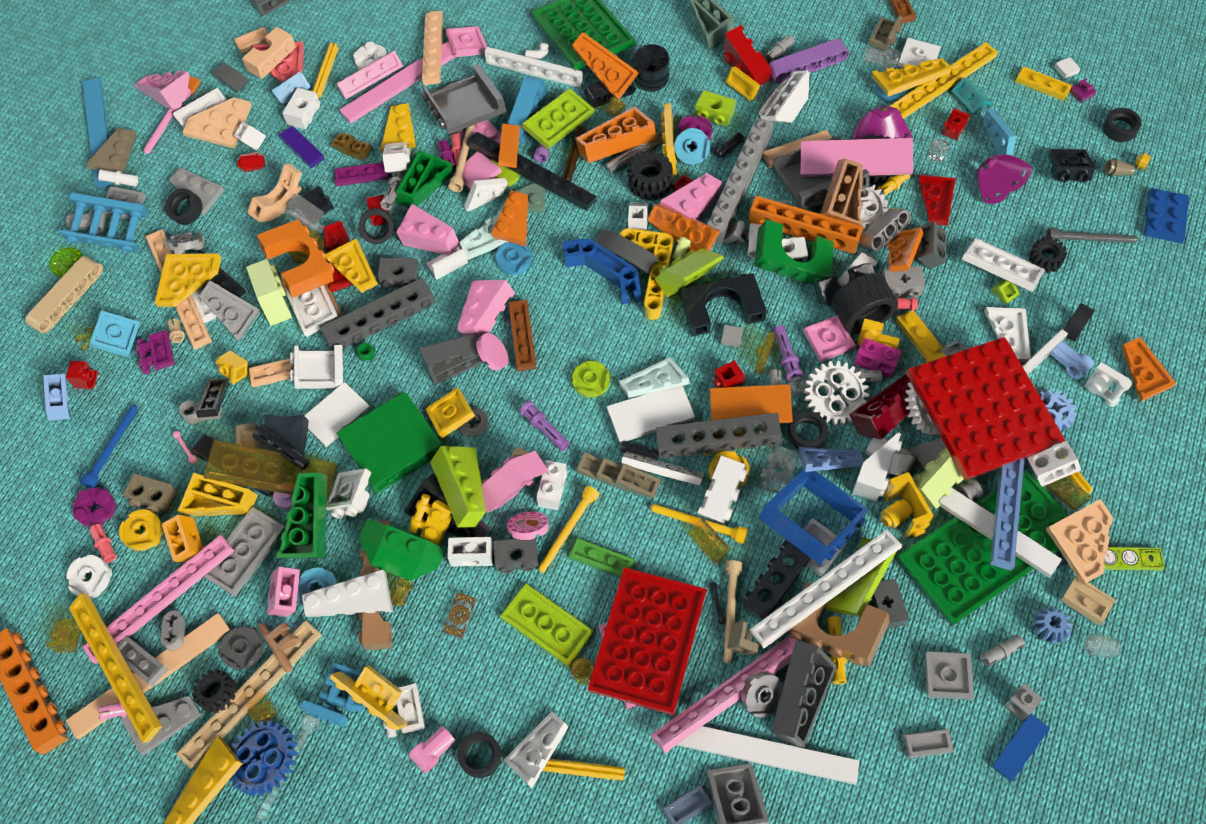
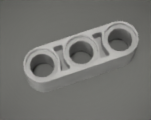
M895 207L890 208L861 235L860 244L862 247L876 251L881 250L910 223V212Z

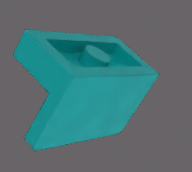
M965 77L951 90L975 115L986 104L989 106L993 105V102L971 80Z

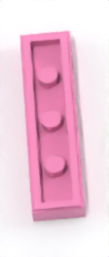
M392 51L336 83L343 97L347 99L403 67L396 52Z

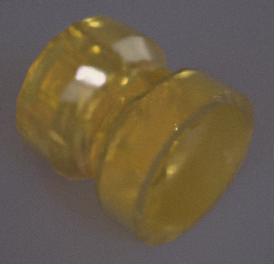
M579 658L573 662L571 672L575 681L579 685L584 686L589 684L594 668L591 661L586 658Z

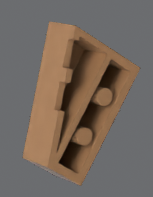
M846 158L838 160L820 213L821 215L862 225L861 189L863 164Z

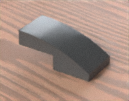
M224 62L211 72L223 85H228L235 93H238L249 84V80Z

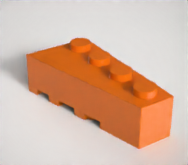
M633 107L577 137L576 142L580 156L588 163L656 140L657 136L654 121L636 107Z

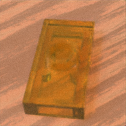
M768 331L763 346L759 345L756 356L759 358L756 363L755 373L762 374L774 344L775 333Z
M1068 476L1045 485L1074 511L1091 499V496Z
M704 518L700 519L688 533L714 564L719 563L730 550L728 545Z

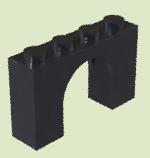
M754 273L741 274L738 277L723 278L719 281L705 282L701 285L687 286L680 289V302L691 337L710 333L711 321L706 305L712 299L718 297H728L735 300L742 309L747 325L765 321L767 310Z

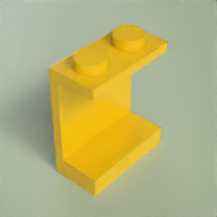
M907 472L890 479L883 495L885 501L889 502L902 497L903 500L910 504L913 510L911 515L914 519L905 533L906 538L911 536L916 538L923 535L934 515L910 473Z

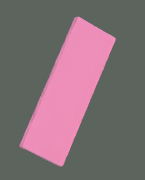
M913 138L801 141V177L833 176L838 160L844 158L863 164V170L867 169L869 175L913 174Z

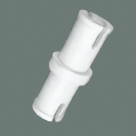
M99 170V181L134 187L138 185L137 175L124 174L121 171Z

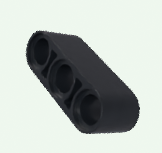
M601 81L586 86L583 91L590 106L594 108L616 101ZM633 82L621 98L634 93L636 87Z

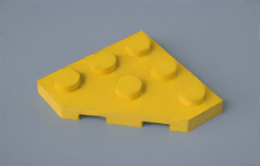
M166 254L154 304L158 307H176L218 274L221 256L219 254Z

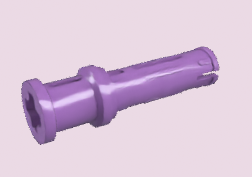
M776 326L773 332L783 358L781 364L785 367L787 381H797L804 375L798 365L799 359L793 354L785 326Z
M532 401L526 402L520 408L519 414L525 416L530 421L532 427H538L561 452L569 447L570 442L546 420L545 414L540 412Z

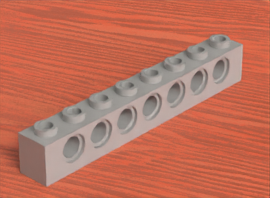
M756 118L707 225L721 230L715 240L716 243L722 245L724 243L725 236L734 221L763 157V152L766 150L772 137V122Z

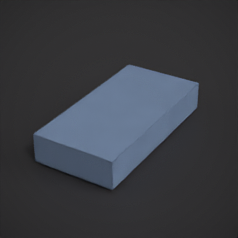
M699 784L663 807L662 811L670 824H685L711 807L713 802L703 786Z

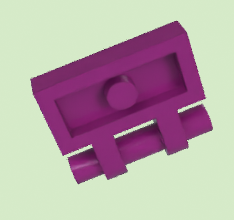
M167 330L148 335L149 342L145 343L144 339L137 340L136 352L140 357L138 363L143 374L147 375L150 373L151 365H154L156 370L175 365L172 344ZM151 351L152 356L148 357L147 353Z

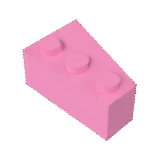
M706 173L662 199L660 205L699 221L721 195L722 181Z
M413 204L410 206L397 230L403 246L444 255L453 254L459 242L452 227Z
M506 280L472 281L457 327L464 337L475 334L478 339L483 334L490 332L496 323L495 318L500 311H504V304L509 297H513L515 294Z

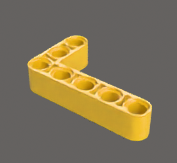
M626 228L621 231V236L658 257L657 262L650 271L644 301V314L646 318L656 320L661 316L665 293L655 278L660 274L659 270L667 264L670 267L673 253V237L667 233Z

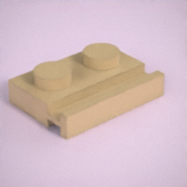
M1075 576L1060 601L1100 626L1116 600L1089 582L1082 585L1078 577Z

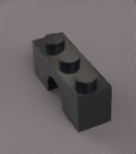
M862 263L847 269L849 274L848 282L859 276L874 273L872 263ZM828 276L812 282L819 304L832 306L833 297L842 287L837 280V276Z

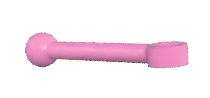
M174 431L173 437L177 438L189 457L188 461L191 464H195L197 457L191 454L180 437L181 433Z

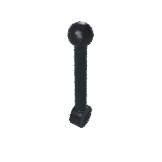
M711 582L709 588L713 591L719 615L718 623L725 624L726 618L723 616L717 594L718 584Z

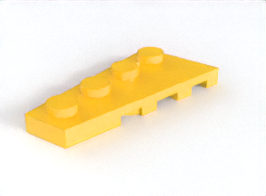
M671 103L664 104V111L661 112L663 154H667L669 162L672 163L673 175H677Z

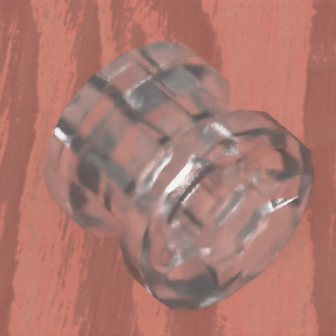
M944 139L934 140L928 153L929 158L935 162L945 160L949 150V143Z

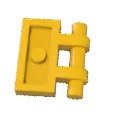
M422 494L421 499L417 501L415 515L411 517L409 531L417 533L418 528H421L422 533L420 537L439 546L449 526L452 513L448 505L439 500L434 501L431 505L428 503L430 496ZM424 512L429 514L427 520L422 519Z

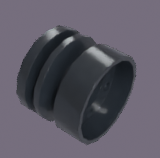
M648 44L638 48L635 52L633 67L638 71L635 84L640 89L655 92L667 85L670 76V57L664 47Z

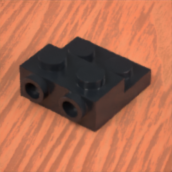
M1049 150L1048 156L1052 163L1050 171L1054 180L1068 182L1069 180L1087 182L1092 180L1095 166L1086 150Z

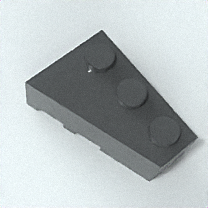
M475 334L419 348L425 368L434 385L484 363L477 352L476 343L478 339Z

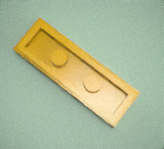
M1024 66L1015 80L1019 84L1062 101L1065 100L1072 87L1070 84Z

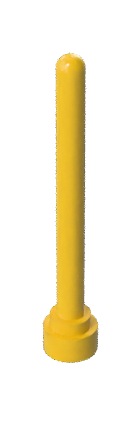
M591 486L584 488L581 502L538 566L539 572L543 573L546 571L587 506L597 500L600 493Z
M653 504L650 507L652 512L732 536L735 542L744 544L748 528L742 526L731 528L657 504Z

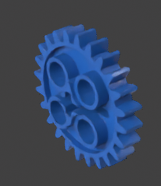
M262 720L259 726L253 723L251 731L245 728L244 736L237 735L239 742L232 743V746L235 748L233 752L242 762V765L229 781L234 783L233 786L251 796L256 794L263 796L265 791L271 794L272 786L279 789L280 780L287 782L285 774L293 773L292 769L289 768L290 765L297 763L292 759L293 756L298 755V752L293 750L298 745L293 741L295 736L289 733L290 730L279 722L275 723L269 720L266 723Z

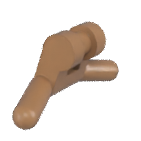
M282 623L272 632H270L266 624H259L258 630L285 672H291L293 667L283 651L294 646L298 640L294 634L290 633L288 624Z

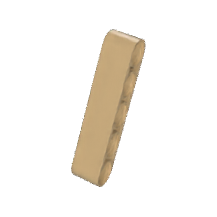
M87 256L81 257L28 313L25 323L42 334L50 331L102 274L103 266Z

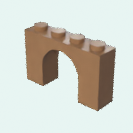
M806 582V584H805L803 590L806 589V588H807L808 586H810L811 584ZM825 603L787 631V635L791 639L818 645L821 649L829 651L832 656L837 658L844 657L857 666L864 665L870 667L890 621L888 612L867 605L858 625L852 632L842 636L829 635L818 626L819 618L827 604Z

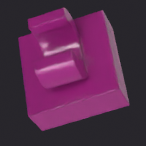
M1085 78L1072 86L1069 92L1082 103L1093 97L1096 90L1093 88V84L1090 85Z

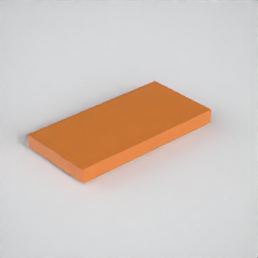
M790 384L710 388L711 421L778 413L779 423H792Z

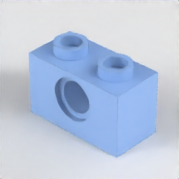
M65 374L43 375L48 421L70 419Z

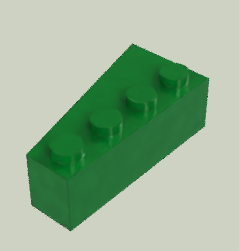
M298 473L291 499V509L288 511L286 518L288 521L285 532L282 533V543L276 558H326L327 475L321 473Z

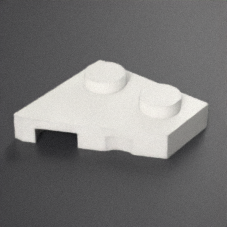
M505 178L474 181L464 205L465 209L471 211L503 196L508 184Z

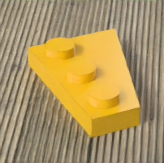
M408 103L391 106L381 145L382 154L385 144L407 142L408 148L416 147Z
M357 239L325 254L326 259L361 293L378 285Z

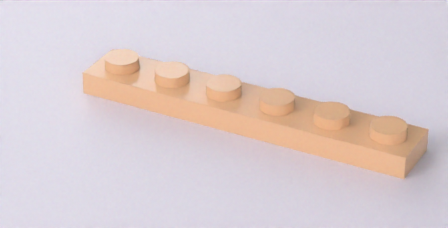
M442 11L425 13L422 82L424 85L436 84L441 81Z

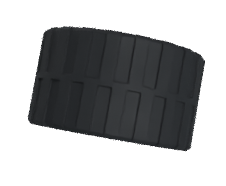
M871 273L859 276L841 287L833 297L831 305L844 329L848 333L859 334L864 319L884 323L889 319L898 307V300L883 275Z

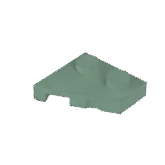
M533 183L516 191L528 195V212H545L546 189Z

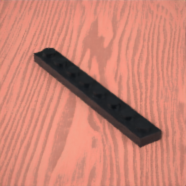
M476 132L467 140L468 147L499 162L500 144L479 132ZM520 154L517 155L516 168L507 167L586 211L596 201V195Z

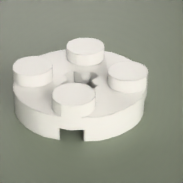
M367 42L353 55L357 69H363L387 55L384 47L374 42Z
M94 555L78 558L70 565L67 571V579H69L70 585L68 588L77 596L80 593H87L89 597L96 598L107 587L112 576V569L104 559ZM92 572V578L86 582V573Z

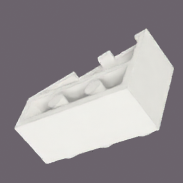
M724 456L720 457L709 490L705 493L706 498L703 506L699 508L698 514L723 524L725 520H730L733 509L730 508L732 501H737L740 490L737 488L740 481L744 482L748 470H745V464Z

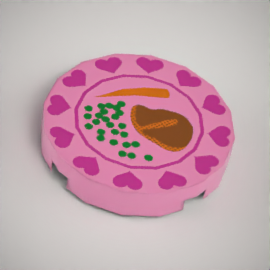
M539 512L519 513L511 517L507 522L508 533H511L513 538L520 540H531L538 534L542 536L549 528L548 518Z

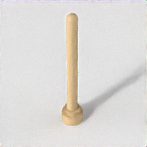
M474 125L466 128L456 173L449 182L448 187L454 192H461L463 190L464 181L462 174L469 150L467 140L473 134Z
M735 560L725 562V572L729 576L724 643V662L727 664L732 662L733 651L727 649L731 626L732 623H735L737 577L742 572V562Z

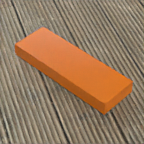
M502 123L498 166L516 168L519 125Z

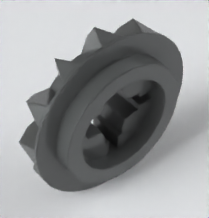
M471 407L478 424H474L471 428L470 423H468L472 422V419L458 427L462 435L465 434L469 437L479 436L489 426L488 416L482 409Z

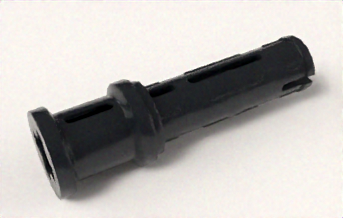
M261 424L255 430L253 439L261 441L268 450H275L301 471H304L309 466V459H306L295 449L283 442L279 434H274L267 429V425Z

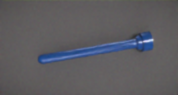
M136 405L130 406L92 470L84 474L79 482L87 488H95L99 482L98 474L138 411Z

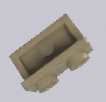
M898 16L896 22L881 17L868 45L888 51L890 45L895 44L897 39L896 33L900 34L903 26L901 23L902 16Z

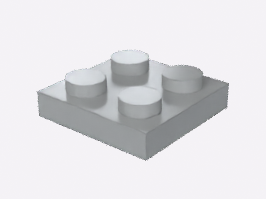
M927 651L924 653L927 698L972 700L974 698L971 654Z

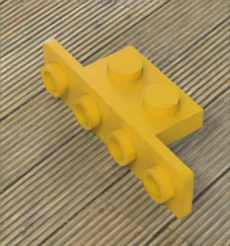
M365 666L356 682L343 672L333 673L329 677L335 682L334 685L337 688L345 690L355 702L362 703L367 707L370 714L380 717L385 721V725L388 728L399 730L408 724L407 721L392 710L403 691L371 666Z

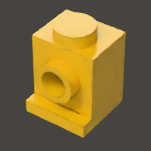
M228 351L217 358L216 365L219 366V373L229 378L231 384L234 385L247 376L248 361L234 352Z

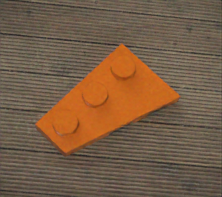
M921 227L903 230L887 244L889 249L888 263L891 272H903L910 269L923 236Z

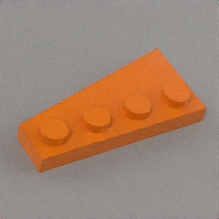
M584 32L581 33L572 45L574 51L617 101L638 76V71Z

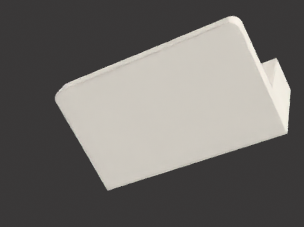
M457 246L453 254H442L426 264L437 280L467 264L468 259L466 251Z

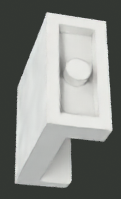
M334 345V351H299V346H294V352L290 354L291 364H294V369L290 370L291 381L295 382V389L338 388L343 384L342 345Z

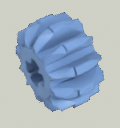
M1051 606L1049 609L1046 607L1042 608L1040 613L1035 614L1034 619L1036 621L1032 623L1033 627L1038 628L1035 631V635L1041 634L1042 641L1048 638L1050 644H1054L1056 641L1062 643L1065 638L1071 635L1069 630L1073 624L1067 622L1070 616H1063V609L1056 612L1054 606Z

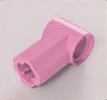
M442 726L426 742H421L409 753V757L423 773H426L436 765L439 757L456 740Z

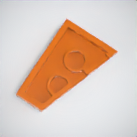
M510 191L492 230L493 238L527 247V194Z
M1141 337L1122 346L1121 349L1140 402L1176 385V382Z

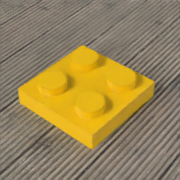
M459 387L426 408L433 425L442 438L475 417Z

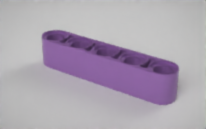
M834 39L772 61L769 64L771 68L770 76L775 83L779 84L790 78L793 72L808 71L811 73L842 62L849 56V51L841 39Z

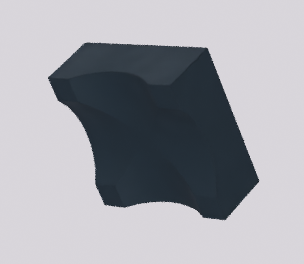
M265 415L264 424L267 425V429L274 434H279L283 442L304 456L309 420L304 415ZM261 444L260 454L265 458H284L275 450H268L265 444Z

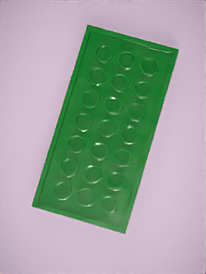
M1026 469L1023 471L1018 531L1053 554H1057L1060 550L1046 531V528L1068 517V514ZM998 489L976 504L995 515ZM957 517L897 557L900 564L952 627L1035 569L1017 556H1015V566L1011 571L990 565L992 540Z

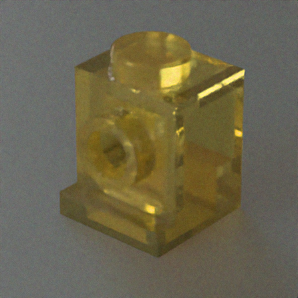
M63 618L61 621H56L55 627L51 631V642H46V647L54 652L76 653L81 633L79 626L72 619Z

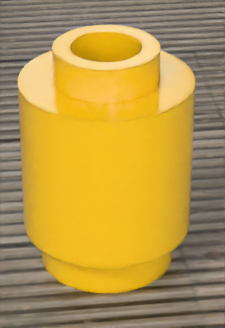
M897 500L881 511L880 519L886 527L894 529L910 518L913 510L906 500Z

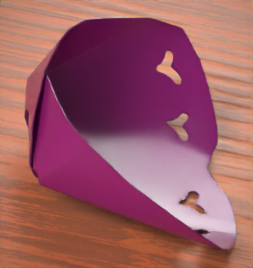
M880 106L868 111L859 120L852 135V140L864 139L865 136L871 137L872 134H876V136L881 134L883 137H890V139H894V137L904 138L905 133L908 134L905 138H911L912 135L897 108Z
M1002 154L988 158L975 173L984 202L988 204L999 203L1007 197L1009 192L1020 189L1028 181L1033 167L1026 161L1012 155ZM988 163L987 168L983 170V166ZM1027 170V171L1025 172V175L1022 176V172H1021V171Z

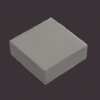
M724 325L721 344L740 348L743 328Z

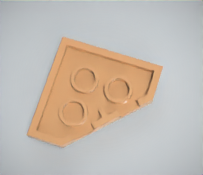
M232 98L188 118L183 134L187 137L235 149L238 139L233 135L242 121L246 122L252 107L251 102Z
M1101 499L1046 528V531L1082 585L1104 573L1105 565L1103 564L1110 538L1108 534L1113 516Z

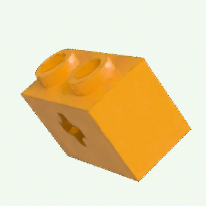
M178 514L162 524L173 561L186 563L203 549L194 518Z

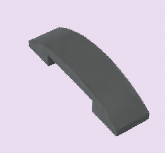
M601 229L594 239L602 247L647 274L658 260V257L638 244L605 229Z

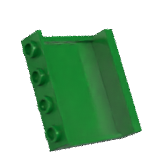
M406 392L395 395L392 400L377 406L375 410L360 416L355 422L343 426L340 431L336 432L359 469L366 468L371 472L368 482L375 494L380 493L430 462L440 446H443Z

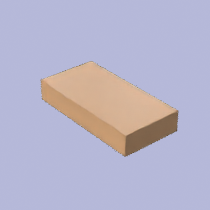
M265 27L235 38L234 41L240 53L243 54L252 50L253 45L267 44L265 37L268 35Z

